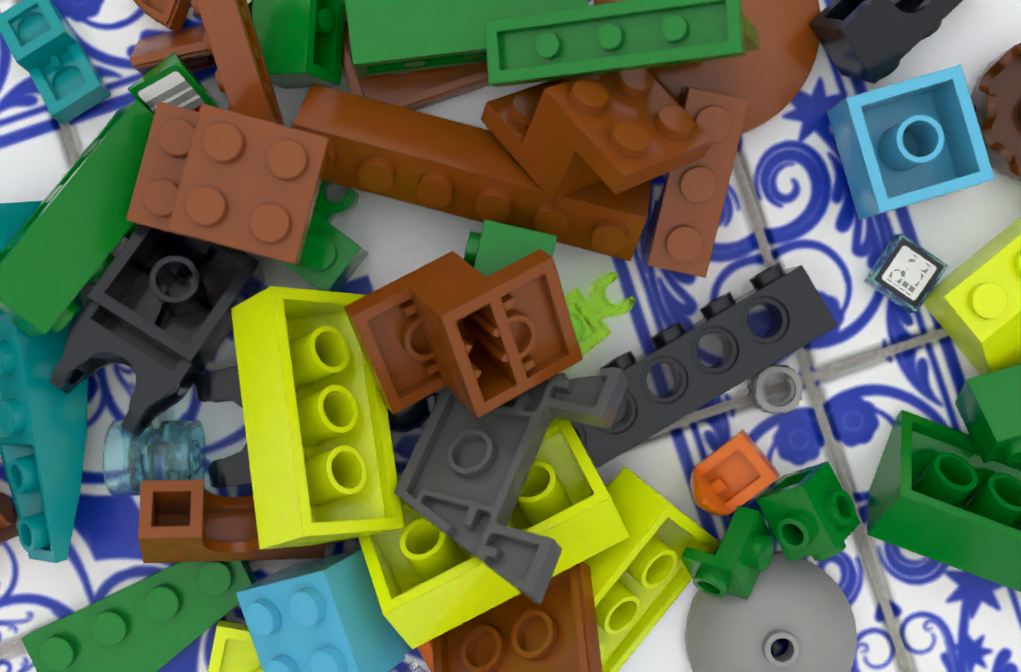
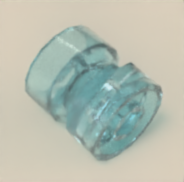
M114 420L108 427L103 449V473L107 490L112 496H140L141 480L204 479L206 444L203 426L199 420H163L159 428H155L151 423L138 438L120 427L123 420Z

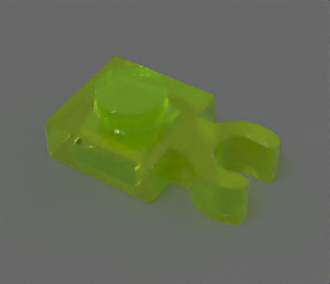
M615 272L607 273L596 279L590 287L589 298L587 299L578 287L564 295L582 356L611 334V331L602 319L625 314L636 303L633 296L621 300L618 304H613L607 299V286L618 278Z

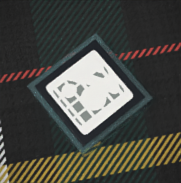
M900 233L893 237L863 282L907 312L917 313L948 265Z

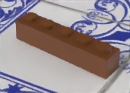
M191 0L193 10L198 17H201L206 31L203 34L204 44L207 52L214 56L218 69L215 72L216 82L220 91L226 94L230 106L227 110L284 125L247 1Z

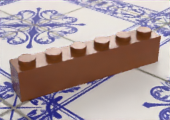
M314 83L311 84L292 124V128L328 137L332 141L322 180L483 223L484 220L555 235L557 236L556 242L627 261L632 259L647 220L652 179L616 195L604 181L551 201L490 130Z

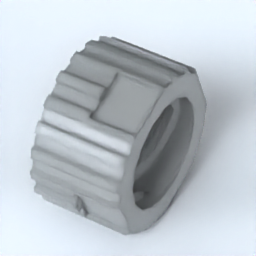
M774 363L749 378L750 384L747 386V389H749L748 395L752 399L751 402L758 409H761L762 412L774 415L776 413L787 414V412L793 411L796 406L798 407L799 402L803 399V381L800 379V375L796 373V370L788 365ZM772 376L781 377L786 384L787 395L777 402L769 401L764 390L766 381Z

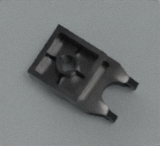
M139 224L88 293L87 297L89 300L70 325L63 356L49 382L66 394H69L80 382L90 378L102 367L110 364H123L133 368L136 375V386L130 399L129 410L120 427L138 438L157 416L185 397L194 384L196 376L201 374L233 328L231 308L256 295L265 282L261 262L241 251ZM186 280H188L191 288L185 294L173 297L169 288L174 283H178L183 287Z

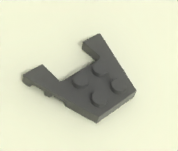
M617 367L601 368L600 375L572 379H568L564 373H559L552 376L549 381L534 386L479 418L447 387H443L394 494L528 599L541 604L562 548L553 538L508 527L507 524L550 422L555 418L610 429L628 386L629 379L623 369Z

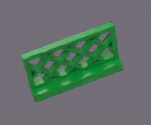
M625 0L484 21L489 85L495 87L746 56V51L759 50L758 31L743 13L742 0Z

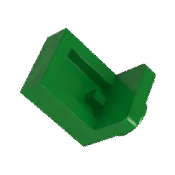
M738 506L715 555L686 547L681 560L693 578L694 585L701 591L719 598L725 597L727 593L748 600L760 571L766 570L771 563L774 553V540L760 511Z

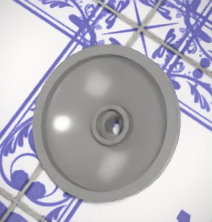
M774 551L770 565L766 570L760 571L748 600L727 593L725 597L719 598L711 596L700 589L698 590L687 615L685 644L688 660L693 672H850L856 653L857 632L854 615L845 594L826 572L803 558L788 562L783 552ZM780 638L788 639V649L784 654L779 656L771 654V646L775 640Z

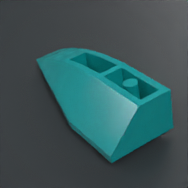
M42 201L0 203V252ZM80 292L74 298V301L80 305L79 309L69 323L58 333L49 330L46 335L29 336L12 324L10 321L13 317L0 308V455L19 520L18 536L21 545L28 552L29 559L52 563L65 561L68 558L80 497L87 435L88 379L80 382L69 394L55 387L49 381L63 356L70 325L83 308Z

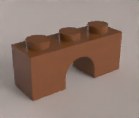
M682 86L678 104L692 116L693 120L713 141L703 158L666 173L660 198L655 200L643 257L647 266L706 278L749 100Z
M204 479L141 480L138 542L143 563L324 558L326 543L260 550L253 495L244 497L215 495L205 489Z

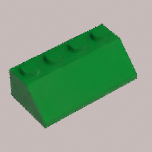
M901 410L895 419L869 489L867 535L1021 592V461L1007 463L1005 458L983 463L970 435Z

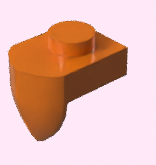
M742 429L693 468L690 477V488L693 500L698 507L716 516H727L733 513L738 506H742L776 481L780 473L745 430Z

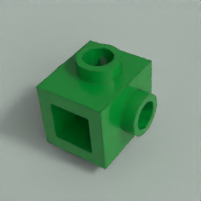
M828 461L782 476L756 499L768 522L772 536L778 541L788 562L812 556L814 561H823L837 555L846 547L844 540L861 523L856 515L853 500L843 490Z

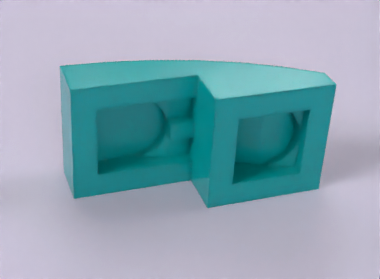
M22 0L0 14V32L15 61L29 72L51 116L62 125H65L111 96L92 60L52 0Z

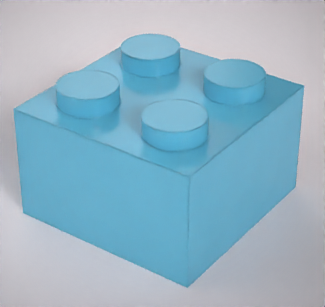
M961 64L845 98L827 111L859 220L995 180Z
M362 548L280 569L236 592L263 672H388L406 659L396 630L383 616Z

